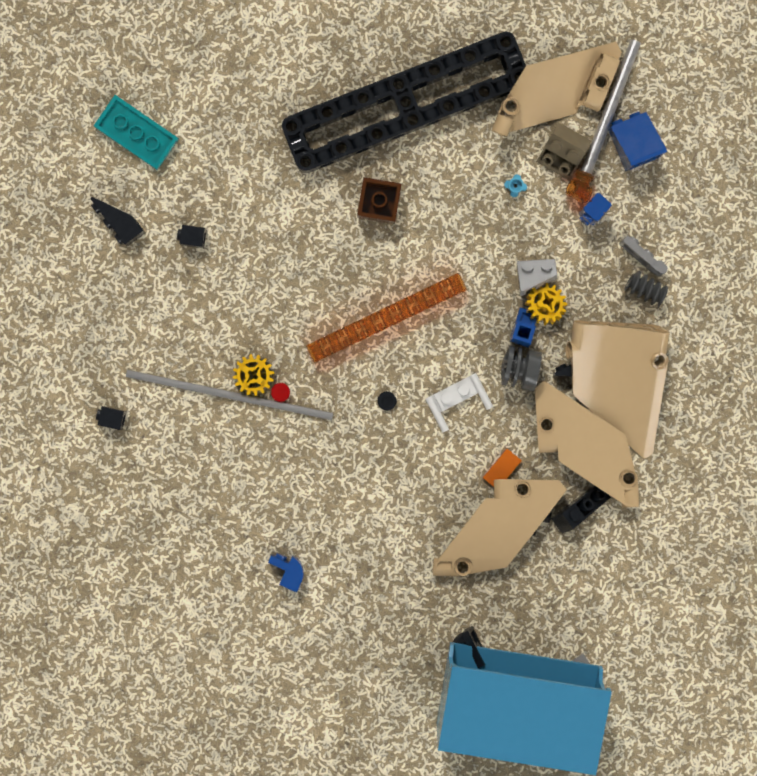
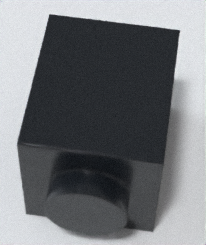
M182 225V229H178L177 240L180 241L179 244L181 246L204 249L207 230L202 227Z
M102 406L101 410L98 409L96 414L97 425L123 430L127 411Z

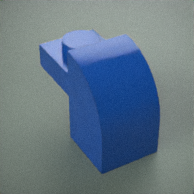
M520 307L512 329L510 342L529 348L536 328L537 318L531 319L532 313H527V309Z
M280 553L272 554L268 563L285 570L279 585L297 593L304 576V568L301 561L294 555H292L289 562L286 560L287 557Z

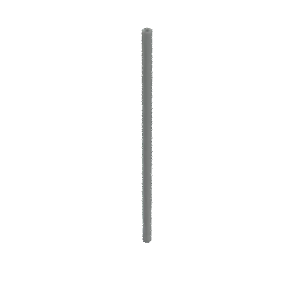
M131 370L126 372V377L327 420H332L333 413Z

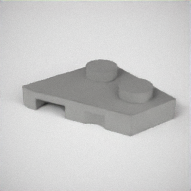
M555 259L517 261L520 296L525 295L526 291L534 287L536 289L540 288L545 283H550L557 279Z

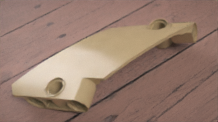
M617 42L527 65L507 98L502 101L491 131L508 137L509 132L574 115L577 113L580 105L599 112L620 63L619 58L622 52ZM598 77H601L604 80V86L602 88L596 85V79ZM508 101H512L515 104L513 112L507 111L505 107Z
M546 381L539 384L535 388L539 453L558 452L560 463L621 502L622 508L640 507L638 476L634 469L626 435ZM545 420H551L552 428L550 430L543 429L542 424ZM632 473L635 480L632 484L625 483V474Z
M494 480V498H485L439 558L433 559V576L465 577L468 574L507 568L567 489L560 480ZM521 485L526 488L525 495L518 493V486ZM459 563H464L467 566L465 573L458 571L457 565Z

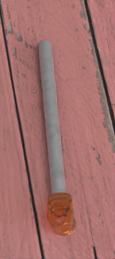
M630 40L581 171H576V179H572L566 187V195L582 204L586 203L592 196L593 189L589 185L594 180V176L591 174L641 43L639 41Z

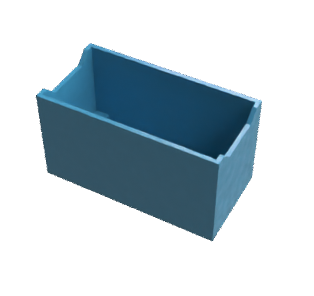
M450 642L436 722L438 751L590 775L597 774L612 693L611 688L605 689L603 684L602 666L477 646L476 648L485 662V666L478 668L472 657V646Z

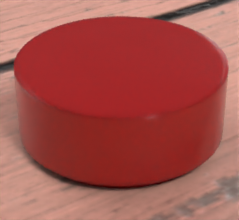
M277 383L271 389V396L278 402L286 401L290 396V388L284 383Z

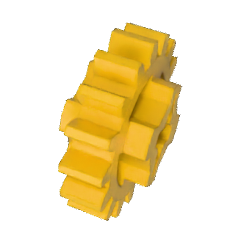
M546 283L544 287L532 288L531 293H528L526 296L528 300L525 302V305L529 306L526 312L532 313L531 319L537 318L536 323L542 320L544 325H547L549 321L551 324H554L556 320L559 321L562 315L565 314L566 310L564 308H566L567 303L563 301L566 296L560 295L561 289L555 290L556 285L549 288L548 283ZM538 296V301L534 303L535 297ZM556 305H558L557 312L555 313V312H554V311H555V308H554V307H555Z
M250 354L248 360L242 357L243 363L237 361L239 368L233 369V371L237 372L233 379H238L235 386L241 385L240 391L243 392L246 389L247 395H250L251 391H253L254 395L257 396L259 390L264 394L265 387L271 388L268 382H274L270 375L275 373L269 370L272 364L266 365L267 359L265 358L261 361L260 355H257L256 359H254L253 355ZM251 362L258 363L255 367L247 366V364ZM263 368L266 370V380L262 378L261 371ZM258 369L256 374L258 378L250 380L251 375L249 372H254ZM241 371L245 373L246 379L244 382L241 379ZM252 383H258L261 385L257 388L249 387Z

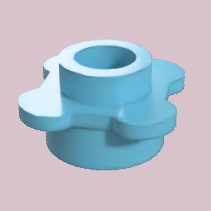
M518 174L514 175L510 181L507 180L504 183L505 188L509 189L512 197H517L518 193L527 189V185Z

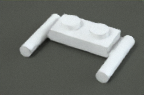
M476 373L425 399L442 433L449 430L441 412L477 393L486 410L493 407Z

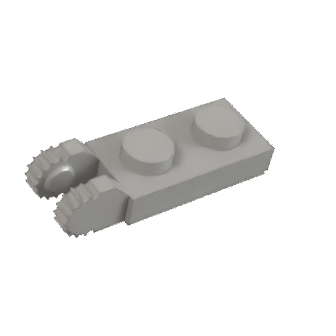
M627 235L619 243L621 247L656 276H662L668 271L666 264L662 260L657 261L653 258V253L647 249L644 250L636 238Z

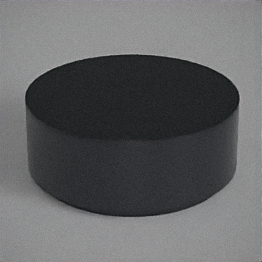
M386 391L379 395L377 402L381 409L388 411L395 407L397 400L393 393Z

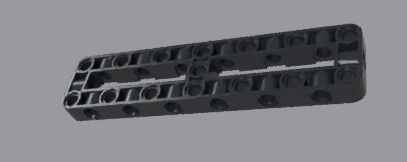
M507 31L501 32L290 115L282 121V130L297 168L302 173H310L508 95L516 83L514 76L521 75L526 64L514 35ZM506 39L510 42V46L503 47L500 41ZM471 53L475 59L468 61L465 59V55ZM500 58L505 75L495 79L489 78L471 85L467 90L459 93L454 92L434 100V103L426 106H418L412 91ZM436 67L439 70V74L432 75L429 69ZM396 81H401L404 87L396 89L393 84ZM480 89H486L489 95L486 97L479 94ZM365 95L368 97V101L360 103L358 97ZM389 100H394L399 113L398 117L388 121L377 122L350 136L349 134L327 142V145L313 150V148H310L305 133ZM401 100H410V106L403 107L400 104ZM451 103L453 109L447 111L443 108V104ZM325 109H330L333 114L330 117H324L322 112ZM413 116L417 118L418 122L415 125H411L407 119ZM295 123L297 128L294 131H288L286 129L287 125ZM376 130L382 133V137L379 139L372 137V133ZM343 144L347 147V150L344 153H339L336 147ZM304 158L311 160V164L308 167H303L300 163Z

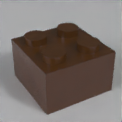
M363 177L357 218L395 224L401 183Z

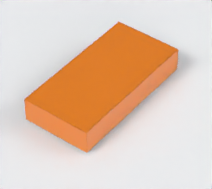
M506 449L482 478L494 487V480L507 479L522 460L509 449Z

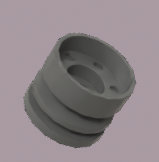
M509 346L502 361L501 385L507 386L509 378H511V387H515L517 380H521V389L535 391L541 367L542 352L528 350L524 358L522 357V348H518L516 356H514V347Z

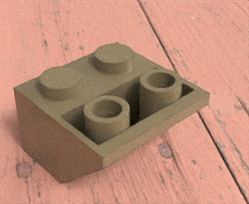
M558 122L536 162L570 180L592 141Z

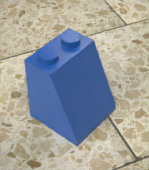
M640 111L629 115L630 119L625 121L622 119L616 120L611 123L612 126L608 129L625 172L658 159L667 152L647 112L640 114Z

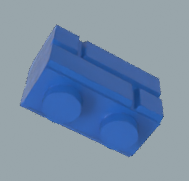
M597 193L579 212L581 216L579 219L586 226L589 224L594 225L612 205L605 197Z

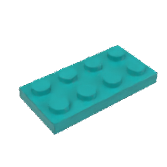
M114 95L94 124L96 129L156 170L160 168L179 140L178 137L117 95Z

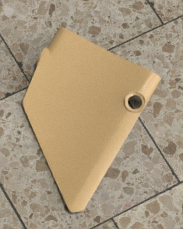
M574 320L571 341L567 342L565 351L566 357L570 359L572 365L573 395L592 413L624 433L627 437L628 445L644 459L649 457L654 451L669 362L666 353L670 332L661 326L653 324Z

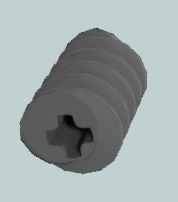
M641 271L633 273L625 285L624 291L630 287V294L638 291L637 298L645 295L644 302L651 299V305L658 302L657 308H659L667 295L668 286L665 285L661 288V282H657L654 285L655 280L651 278L647 281L648 275L645 274L641 277Z

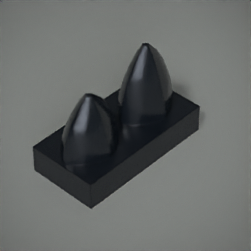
M474 627L466 628L455 637L453 642L472 646V657L477 667L485 666V662L476 648L477 646H483Z

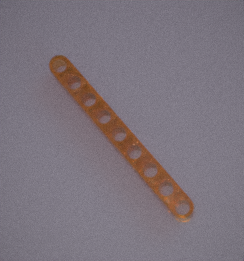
M460 273L454 274L306 345V348L313 362L316 363L468 289Z

